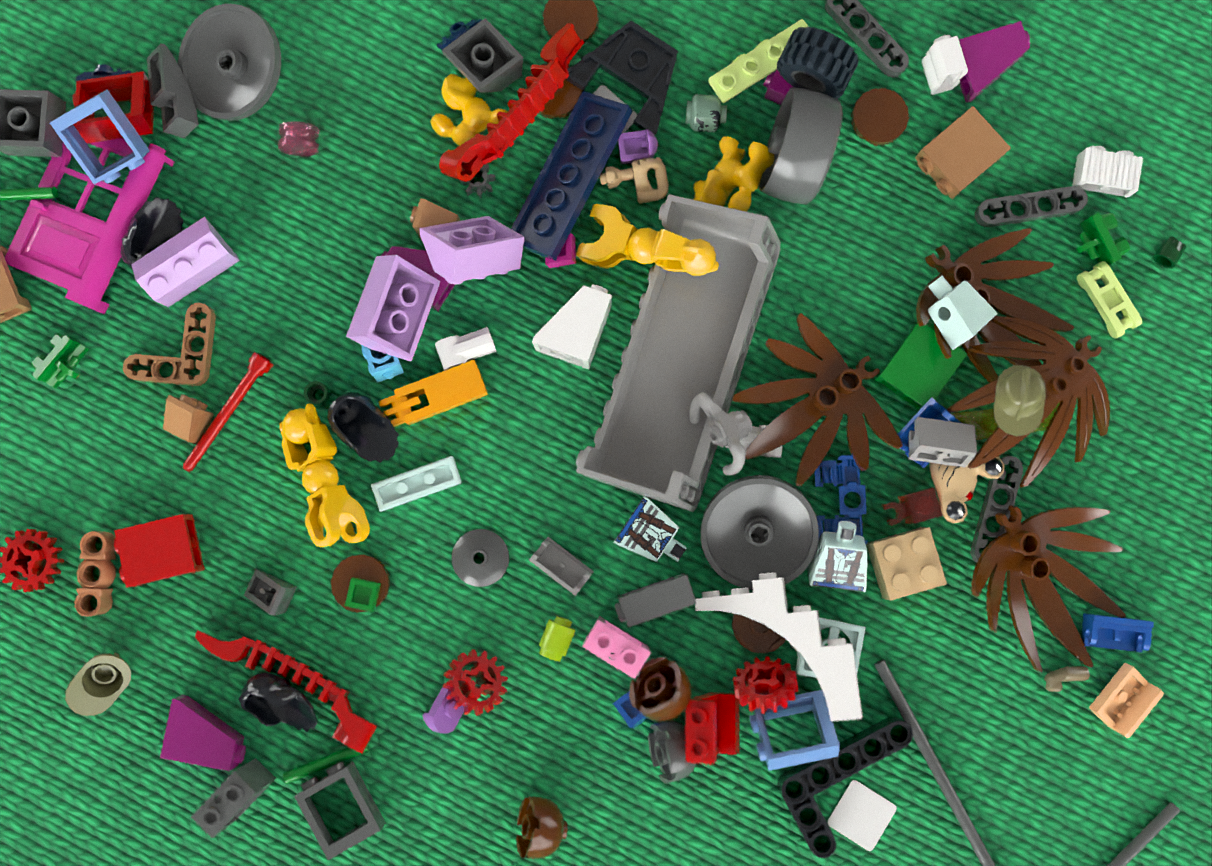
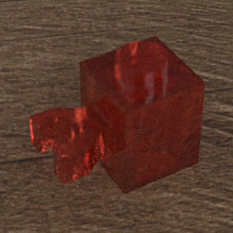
M934 487L898 496L900 504L895 502L882 504L883 510L893 508L896 511V517L887 520L888 526L898 524L903 519H905L906 524H914L943 516Z

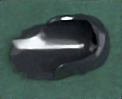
M155 198L151 202L146 201L141 209L134 214L126 234L121 238L122 245L120 250L122 260L130 269H132L131 264L182 232L183 219L180 216L181 209L176 207V203L169 199Z
M347 392L333 401L328 410V421L332 430L343 443L353 449L361 458L368 461L376 460L381 463L384 459L389 461L394 456L399 444L397 441L399 434L393 427L391 420L374 405L371 398L358 392Z
M259 673L247 680L242 688V693L238 699L242 709L251 713L265 726H275L280 722H284L294 726L297 730L304 729L308 732L310 728L314 729L318 724L313 706L302 692L291 687L287 679H281L271 673Z

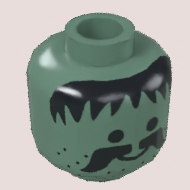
M696 94L693 96L692 101H687L686 124H690L693 131L716 132L719 129L720 123H726L727 106L721 105V100L717 95Z

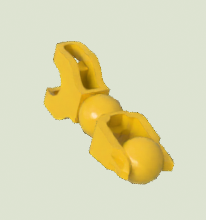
M594 204L590 216L594 217L599 225L604 226L601 238L594 243H581L576 252V256L583 262L604 269L612 268L623 260H631L641 264L655 263L657 266L668 271L686 272L693 276H703L709 272L717 271L719 267L716 261L715 249L710 242L703 239L689 240L664 229H661L659 232L651 228L637 229L634 225H631L629 220L616 207L602 204Z
M308 403L305 409L297 408L289 411L283 421L279 422V429L283 438L282 448L287 467L290 470L303 472L302 485L311 494L306 498L309 510L305 517V524L313 543L318 547H328L333 545L340 538V535L348 543L363 542L370 533V526L363 507L348 494L345 485H338V471L330 463L333 460V456L337 453V446L326 424L321 423L316 407L311 403ZM308 442H310L311 452L309 453V455L303 445ZM351 521L357 526V534L354 532ZM324 527L326 529V537L323 534Z

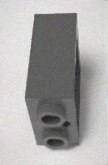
M682 573L619 595V603L615 604L620 623L626 621L628 627L697 603L688 577Z
M255 758L235 770L191 818L213 839L236 822L273 783L276 777Z
M353 761L345 766L343 762L332 766L326 770L328 776L321 780H318L317 776L309 779L300 785L302 790L294 796L327 860L381 831L386 824ZM344 777L367 821L333 840L310 796Z

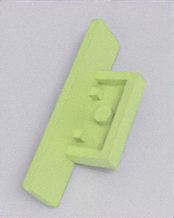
M801 19L773 38L762 41L754 50L738 56L730 65L711 76L708 82L721 102H727L777 70V62L792 32L799 27H808L806 22Z

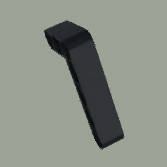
M891 716L840 742L837 757L799 764L780 775L777 783L779 792L806 844L818 858H828L834 854L836 840L813 796L909 745L913 739V731L908 723L898 717ZM896 725H901V736L892 739L890 735L891 729ZM869 739H876L877 745L875 750L869 753L865 752V743ZM843 753H850L851 761L849 764L839 766V756ZM816 767H824V777L819 780L812 779L813 770ZM790 781H798V791L792 794L785 791L786 785ZM804 808L813 809V815L808 820H801L799 818ZM826 835L827 842L821 847L814 846V840L817 836Z

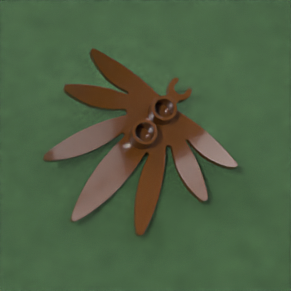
M1031 228L989 239L967 250L953 262L950 259V252L945 245L935 249L939 259H937L934 253L925 257L927 264L932 268H936L940 274L924 287L918 298L916 317L920 327L928 323L931 318L928 308L938 300L928 286L943 275L952 288L963 281H967L993 309L1007 317L1032 321L1058 332H1068L1074 329L1073 325L1019 297L981 282L982 279L1002 281L1022 278L1045 271L1054 266L1052 262L1010 260L981 264V262L992 259L1015 246L1032 232ZM991 320L978 332L986 343L1000 341L1022 342L1014 333L993 323ZM934 322L939 347L946 359L952 358L951 347ZM975 335L961 345L977 370L990 383L997 380L998 375L987 355L969 351L970 347L980 344ZM1004 358L1014 366L1034 367L1042 365L1039 360Z
M802 313L796 318L800 333L807 346L817 357L801 348L769 338L766 341V346L777 358L787 365L815 374L816 378H798L769 382L738 392L732 397L734 402L770 404L787 401L805 394L809 395V397L796 403L767 425L746 449L745 459L763 455L783 446L810 428L822 416H825V420L811 437L802 455L796 477L797 486L803 485L826 456L836 436L843 414L847 416L846 431L849 449L861 471H865L869 467V441L863 415L869 427L882 441L896 449L903 446L895 428L883 409L862 386L863 379L870 380L880 371L878 368L872 372L865 370L864 364L871 358L866 356L857 363L855 370L849 369L829 339Z
M997 316L991 319L993 323L1038 344L1019 341L990 342L972 346L969 348V351L1009 359L1042 360L1043 365L1031 367L1040 373L1045 381L1046 395L1041 423L1060 402L1020 483V487H1026L1044 469L1060 446L1070 425L1077 399L1074 462H1081L1087 450L1093 426V411L1099 435L1105 436L1107 434L1110 421L1108 393L1097 371L1087 362L1088 359L1098 356L1102 348L1098 346L1091 350L1088 349L1087 343L1092 338L1090 335L1078 339L1074 348L1060 334L1043 325L1019 318ZM998 379L965 396L950 406L948 412H957L993 403L995 401ZM998 426L968 464V468H976L996 458L1018 444L1029 434L1013 436L1005 433Z
M1008 506L1010 511L1008 520L1005 514H996L998 524L1004 526L1006 533L994 539L984 549L976 563L972 578V595L979 597L989 578L986 608L990 630L997 632L998 615L1007 571V598L1012 622L1021 646L1036 671L1042 672L1023 586L1034 609L1051 633L1080 662L1092 668L1093 662L1067 608L1048 577L1049 574L1065 588L1089 604L1120 618H1125L1126 615L1095 583L1063 558L1046 549V545L1050 544L1065 549L1087 552H1121L1123 550L1122 547L1097 537L1072 531L1050 530L1051 528L1087 522L1110 514V510L1094 507H1065L1041 512L1021 522V510L1016 506Z

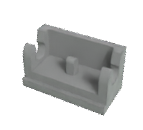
M917 417L914 424L915 431H909V460L966 467L977 454L975 425Z
M547 537L541 543V546L529 559V561L575 596L594 572L550 537Z

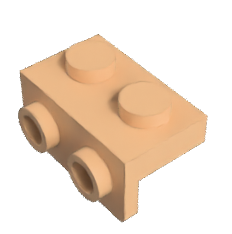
M1124 663L1090 705L1089 709L1109 728L1129 738L1158 703L1164 692L1149 683L1133 666Z

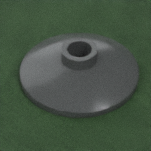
M476 529L469 531L461 536L454 545L452 551L453 569L463 582L471 586L484 587L494 584L505 574L508 568L509 551L507 545L499 535L490 530ZM478 552L482 553L485 557L481 564L476 563L474 560V556Z

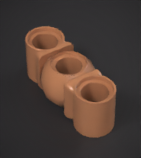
M88 532L81 538L80 550L82 552L79 559L84 560L79 564L76 575L82 588H77L78 596L75 599V609L81 616L102 615L107 613L112 607L113 600L111 594L113 588H109V586L116 577L115 565L111 561L116 559L113 544L116 537L110 532ZM98 538H100L103 543L102 549L100 551H98L95 547V543ZM95 567H98L100 570L98 580H95L93 577ZM93 596L96 597L98 603L95 610L90 605Z

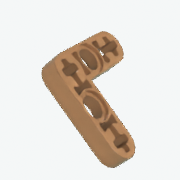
M194 303L187 309L181 358L142 354L130 355L123 363L125 375L130 379L141 382L190 386L204 384L210 375L216 321L214 310L203 303ZM202 310L203 313L207 314V317L199 322V320L195 319V315L200 314ZM200 326V328L206 330V332L203 333L200 331H193V328L199 329ZM196 337H202L205 342L204 348L199 352H194L191 349V342ZM190 356L203 358L202 361L196 360V368L201 372L200 375H195L194 380L193 376L189 375V370H194L195 361L190 359ZM170 362L173 366V373L171 376L163 378L160 375V367L162 364ZM142 364L151 367V372L139 370L137 373L133 371V365Z

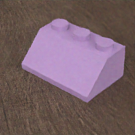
M489 216L420 228L419 234L434 272L451 284H461L466 280L484 279L489 275L506 274L508 271L520 269L524 236Z
M203 217L131 265L135 280L155 302L170 307L240 260L206 217Z
M397 255L376 256L346 337L369 349L412 361L440 281Z

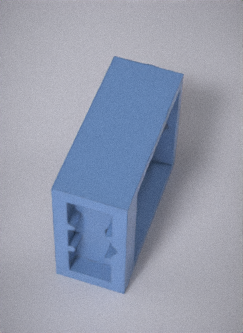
M108 89L50 122V125L94 185L102 180L106 184L121 176L119 171L125 167H128L130 171L145 163L143 157L150 151ZM101 108L104 109L133 151L105 168L73 125Z
M822 690L795 695V701L787 700V708L780 705L777 706L776 713L771 708H768L765 714H761L760 708H756L754 715L749 716L752 732L758 733L760 743H756L760 761H766L768 771L838 756L839 741L833 721L830 720L826 698ZM813 711L822 744L773 754L765 720Z

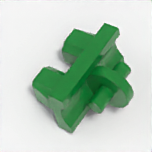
M1098 212L1080 223L1084 233L1079 236L1084 245L1076 248L1078 254L1087 251L1091 260L1097 258L1099 263L1104 261L1111 265L1122 259L1121 256L1130 250V246L1124 237L1113 241L1109 233L1110 230L1118 227V221L1114 213L1100 215Z
M56 333L50 340V346L53 350L49 355H39L31 363L35 369L32 376L36 380L45 382L55 389L68 375L75 379L80 376V372L75 367L89 350L84 344L59 333Z

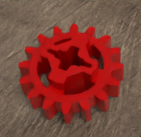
M27 529L26 532L15 531V537H6L7 547H0V552L3 553V556L0 557V563H2L0 573L6 574L2 582L4 584L13 582L12 589H23V592H33L34 589L43 590L45 589V584H53L55 581L52 574H61L62 572L56 567L57 563L64 562V559L57 558V554L63 550L62 547L53 546L57 539L55 537L47 538L48 532H37L36 529ZM36 543H38L43 549H39Z
M474 649L468 653V656L463 652L458 656V661L454 659L450 662L449 666L452 670H447L444 673V676L450 679V681L446 682L443 688L450 689L451 691L446 697L447 700L453 698L456 700L453 708L457 709L460 706H464L465 715L474 709L475 715L479 716L483 713V710L488 713L494 709L493 704L499 705L503 701L499 695L507 692V689L502 684L508 680V677L501 676L500 672L505 667L504 665L496 667V656L489 660L487 659V651H483L477 656V652ZM474 664L471 671L461 670L466 665ZM472 678H476V684L480 685L478 688L475 687V681L471 680ZM481 694L490 695L486 700L478 701Z
M766 656L764 661H760L755 657L753 664L744 662V669L737 668V677H733L735 698H739L741 706L749 704V711L751 712L756 708H760L761 714H765L766 710L771 708L776 713L777 706L780 705L787 708V700L795 701L796 699L795 692H798L796 671H791V664L789 663L782 665L780 658L771 662L769 656Z

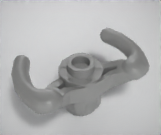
M702 392L696 395L691 402L689 420L692 424H697L700 421L701 408L711 420L708 428L710 440L720 447L728 446L733 456V462L723 467V473L725 475H735L742 469L745 463L746 452L740 440L747 437L752 431L751 420L744 411L726 413L712 401L707 393Z

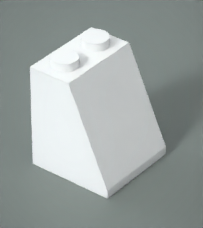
M592 284L591 288L583 286L534 336L532 343L535 350L589 369L612 307V295L607 294L608 290L598 285Z

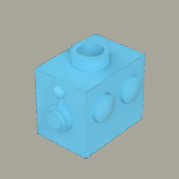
M361 345L362 354L368 362L369 373L372 377L374 376L377 383L404 373L398 357Z

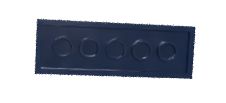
M582 91L511 228L513 231L524 236V249L556 261L633 112L629 105Z

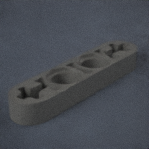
M834 0L825 1L827 13L886 76L893 78L902 75L908 66V55L857 0H843L842 5L838 4L836 6L833 5ZM849 8H852V9L847 13L846 17H844V16H843L844 12H845V11L847 12V11L849 10ZM854 16L862 18L864 27L859 29L852 27L849 21L850 18ZM873 36L879 37L883 41V47L880 49L872 48L869 45L868 39ZM889 48L890 51L888 52V54H885L882 58L881 55H883L886 49ZM898 59L900 61L898 66L891 67L889 65L891 60Z
M1070 186L988 199L976 208L975 219L983 227H995L1072 215L1086 206L1088 196L1083 188ZM1070 196L1078 199V203L1075 205L1073 202L1060 205V201L1066 200ZM1039 198H1047L1051 202L1052 208L1050 211L1044 212L1039 208ZM1011 203H1020L1024 208L1023 215H1013L1010 210ZM987 207L992 212L1002 208V213L995 214L991 220L989 215L983 214Z
M1014 456L1000 458L1004 465L1010 462V468L1014 469V473L1008 474L1005 481L1011 482V486L997 484V480L1005 479V470L1004 474L998 479H989L970 552L972 559L976 563L981 555L979 549L985 548L988 539H982V536L997 538L1006 533L1004 526L1001 525L995 533L988 531L986 521L991 516L996 517L997 513L1005 514L1007 520L1010 517L1008 506H1014L1023 474L1022 463ZM997 489H1003L1007 493L1008 498L1003 505H999L994 501L993 494Z

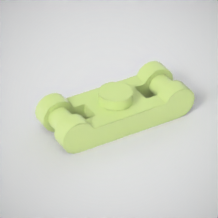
M1101 261L1090 272L1084 271L1077 275L1078 284L1086 290L1105 321L1109 334L1113 338L1117 339L1124 335L1125 330L1128 328L1134 329L1142 324L1139 313L1106 262ZM1099 279H1101L1105 284V286L1102 288H1099L1098 284L1096 283V281ZM1120 310L1124 315L1121 320L1115 314Z

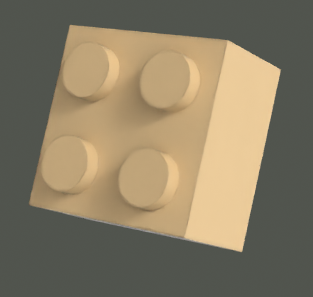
M920 527L866 544L882 598L891 601L947 584L930 527Z

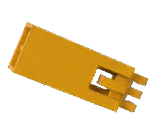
M471 360L395 389V395L382 399L378 403L380 407L392 405L391 409L385 410L383 413L387 417L396 416V419L391 420L393 427L404 423L408 425L414 424L489 394L476 361ZM426 394L430 405L412 411V406L422 404L419 396Z

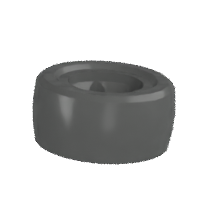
M792 87L789 89L778 111L767 144L768 152L774 154L775 160L761 176L759 184L761 192L782 201L804 205L809 204L817 196L831 165L840 134L843 112L838 99L805 88Z

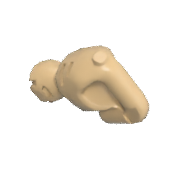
M657 157L655 159L632 161V168L623 170L613 166L605 167L606 173L600 174L601 185L608 184L609 189L617 187L622 181L634 179L639 203L663 199L668 193L669 185L666 167L662 159ZM651 169L655 170L657 189L651 187L647 177V172Z

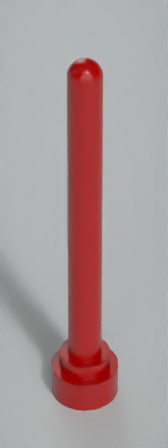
M254 351L248 360L250 363L247 366L248 372L183 463L185 471L190 472L196 467L258 376L262 377L264 373L268 374L274 365L270 360Z

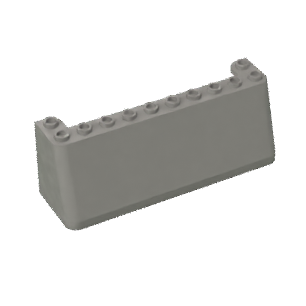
M668 194L666 203H663L659 210V220L662 221L664 229L689 240L703 239L710 242L715 249L716 261L719 267L717 271L709 272L703 276H693L686 272L668 271L656 264L651 267L648 275L649 285L647 291L640 298L638 318L631 325L629 345L622 352L620 372L613 379L612 389L614 391L611 400L606 402L603 410L605 418L602 427L597 429L594 437L595 448L587 446L585 450L579 452L576 459V472L590 479L694 512L699 504L717 444H714L708 436L711 420L702 408L700 410V421L697 424L690 422V405L696 395L704 392L711 397L716 405L728 413L779 257L780 240L767 216Z

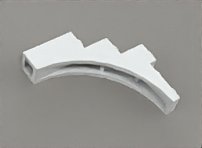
M776 572L759 574V580L752 581L753 593H749V589L746 587L731 589V595L720 596L719 591L702 592V598L695 599L697 603L695 604L696 611H723L743 615L766 625L783 636L804 657L815 673L826 698L830 720L862 719L853 643H846L845 638L828 639V645L823 646L818 610L811 611V605L795 606L793 607V613H788L784 578H777Z

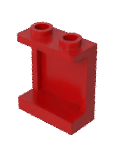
M180 514L114 530L116 537L113 541L114 549L120 556L121 566L119 573L126 588L142 586L146 583L205 570L193 514Z
M710 692L690 698L686 707V762L712 765L717 761V754H739V698H735L734 693Z

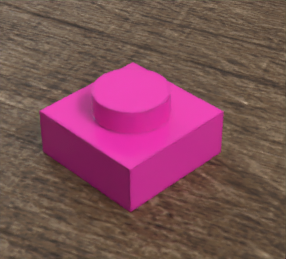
M570 233L556 261L545 257V264L549 268L576 264V237Z

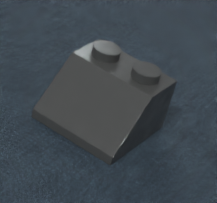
M486 18L442 49V53L480 93L502 91L522 76L523 56Z

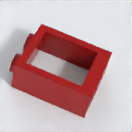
M144 71L76 81V93L72 96L74 108L108 89L116 102L131 100V113H126L125 115L139 136L153 134L154 106L150 104L149 80ZM95 112L73 124L86 143L123 138L109 116L94 118Z

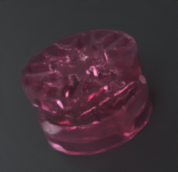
M298 121L284 122L279 125L278 134L281 136V139L278 141L279 151L294 156L318 154L319 144L316 143V139L319 138V128L317 126Z

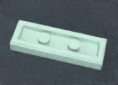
M450 456L373 483L371 487L379 511L383 512L462 484V480L454 457Z

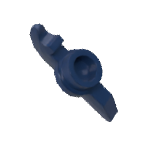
M473 19L467 24H464L463 21L456 22L449 29L451 35L448 38L443 36L442 42L437 43V47L441 50L483 19Z
M99 64L93 72H84L76 76L75 80L80 81L132 72L130 70L122 71L121 68H117V71H114L109 65Z

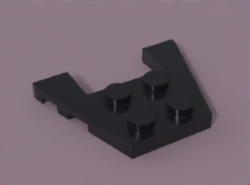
M631 20L604 40L602 45L583 56L581 61L573 67L570 66L568 68L569 76L565 80L584 91L598 69L601 68L648 99L633 124L641 130L649 129L656 136L678 51Z

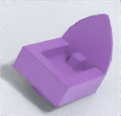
M645 129L621 133L618 139L621 165L632 163L634 160L654 158L658 148V140L652 131Z
M442 687L429 712L423 713V720L432 731L438 733L454 731L464 713V706H460L457 709L453 708L456 703L454 698L447 700L446 697L451 693L450 689Z

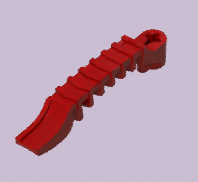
M567 23L545 44L540 55L543 61L548 64H533L531 66L533 76H527L525 79L528 89H518L519 100L510 99L508 101L510 109L508 113L501 111L497 113L498 124L489 122L486 125L488 130L487 136L477 133L473 138L456 149L448 150L442 154L439 167L444 175L464 182L470 181L483 165L497 158L501 159L504 156L503 152L508 147L514 145V140L519 135L522 136L525 133L524 129L529 123L533 124L536 115L544 111L545 104L549 100H553L555 97L554 93L558 88L563 87V81L569 76V63L584 44V41L579 38L574 30L573 24Z
M197 630L195 634L197 641L209 652L223 660L230 662L241 661L248 655L252 647V652L245 665L246 668L255 670L262 653H265L267 657L261 669L271 672L276 660H278L282 664L277 674L286 678L290 668L296 670L291 682L300 685L304 676L310 678L305 691L314 694L318 685L324 687L318 700L323 703H327L328 699L333 701L334 703L330 709L336 712L340 720L332 738L360 753L364 752L377 726L353 713L348 699L349 691L338 688L336 686L337 683L329 679L326 680L323 678V674L310 670V666L302 662L298 663L292 656L287 654L285 656L280 653L281 650L266 646L267 643L260 640L254 641L247 637L229 642L220 641Z

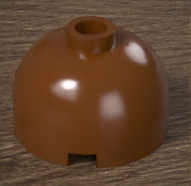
M664 657L651 659L645 663L639 671L641 674L636 682L632 679L630 684L629 698L632 706L645 717L652 720L666 721L674 719L684 711L691 698V683L687 674L674 661H669Z
M534 796L524 798L517 818V825H522V836L516 835L517 851L522 858H545L553 854L559 847L562 839L566 838L568 831L567 821H564L561 810L553 801Z

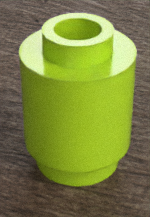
M556 616L555 620H548L539 643L541 647L540 655L558 662L561 661L562 656H566L576 629L571 627L572 621L560 616Z

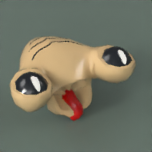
M996 457L972 469H969L968 465L960 467L937 463L929 464L931 477L939 498L941 513L946 521L954 524L964 521L968 514L964 502L970 501L973 498L977 476L981 475L988 479H998L1004 474V463L1000 457Z

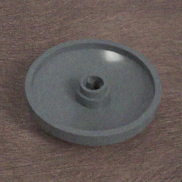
M221 4L203 12L190 25L180 46L178 65L188 83L195 107L208 116L220 120L235 121L256 113L272 96L281 71V50L275 31L260 14L242 5Z
M754 475L743 477L727 484L712 497L702 517L701 544L707 561L723 579L741 588L748 587V589L753 590L752 581L759 580V574L776 572L777 578H784L785 584L793 581L811 563L818 546L819 527L810 502L795 486L776 477Z

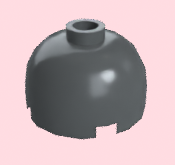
M664 721L650 725V728L654 729V733L648 734L649 751L653 766H660L663 773L658 775L663 783H670L687 777L693 772L696 763L686 762V726L676 721Z

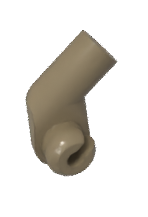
M1066 666L1047 673L1044 681H1046V689L1048 691L1060 692L1063 689L1062 682L1087 681L1090 674L1085 666Z

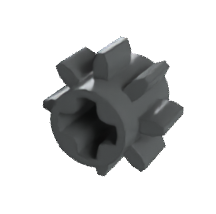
M485 164L474 176L476 178L482 176V183L477 181L474 184L473 179L467 182L460 180L461 185H469L466 189L468 196L474 192L481 199L482 193L486 190L491 193L493 192L489 182L495 181L496 178L494 174L487 175L490 169L488 164Z

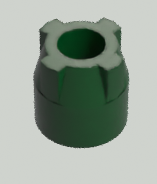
M1169 237L1159 246L1153 256V260L1161 267L1172 269L1181 258L1186 245L1182 244L1175 237Z
M313 381L305 387L304 396L309 403L324 407L329 397L332 396V392L323 383ZM319 390L324 391V396L321 400L315 398V394Z

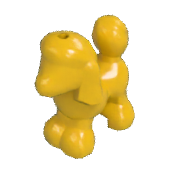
M450 74L443 81L442 97L453 110H462L463 120L458 126H454L446 115L435 114L431 119V126L439 136L452 138L460 146L473 138L477 133L479 134L487 129L486 125L489 122L498 124L497 113L499 111L508 113V111L498 108L492 112L489 105L483 99L475 97L477 89L467 78Z
M724 136L719 143L723 157L715 168L708 172L706 181H696L694 184L695 196L693 200L724 207L732 190L739 187V191L730 198L728 208L747 212L751 206V194L757 190L764 171L773 164L775 160L774 154L768 152L769 148L759 142H752L748 148L750 160L747 164L743 165L740 161L745 156V149L737 148L739 145L737 140Z

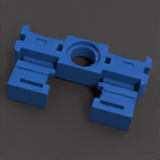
M852 455L839 456L837 461H842V463H836V460L822 461L815 470V487H823V483H833V486L843 484V486L838 487L840 515H844V517L835 515V519H825V515L817 516L819 538L823 533V520L824 531L837 533L839 522L850 521L857 526L855 535L863 537L862 514H867L865 485H861L859 467ZM820 468H822V482H821ZM856 492L859 494L861 503L857 508L851 509L845 505L844 497L847 493Z

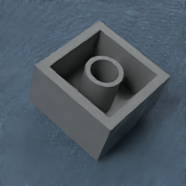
M0 89V152L8 156L62 157L63 141L50 125V122L65 113L66 102L50 91Z

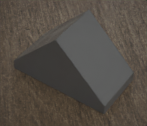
M255 569L244 596L268 614L275 616L286 613L297 586Z

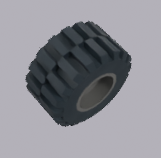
M799 27L792 32L777 62V70L795 88L818 91L838 99L844 94L859 60L857 59V53L853 51L854 49L838 36L818 28Z

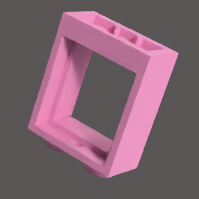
M601 616L598 617L583 643L584 648L634 679L651 653L648 645Z

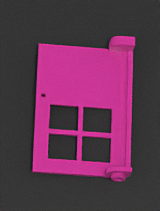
M124 138L88 143L103 149L98 159L102 166H104L110 152L123 157L133 152ZM63 142L62 157H51L37 188H57L64 173L86 181L87 185L75 210L52 201V198L32 199L6 253L5 260L7 265L67 289L65 298L105 315L109 304L101 301L121 258V238L126 234L134 214L147 201L163 164L173 167L175 162L165 156L166 150L150 143L148 146L150 151L143 157L145 163L129 171L122 188L109 183L106 184L103 181L95 184L119 194L105 222L82 213L95 185L87 175L67 168L72 154Z

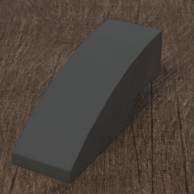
M160 43L147 58L150 104L161 108L163 132L184 139L199 125L197 111L188 83L176 59L168 47Z

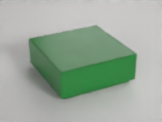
M351 577L345 606L375 612L381 583Z

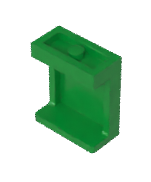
M918 322L912 326L910 333L884 369L880 370L874 379L918 411L931 397L933 399L937 398L967 355L962 350V345H959L955 349H951L952 358L946 359L937 342L934 325L930 322L922 327L918 325Z

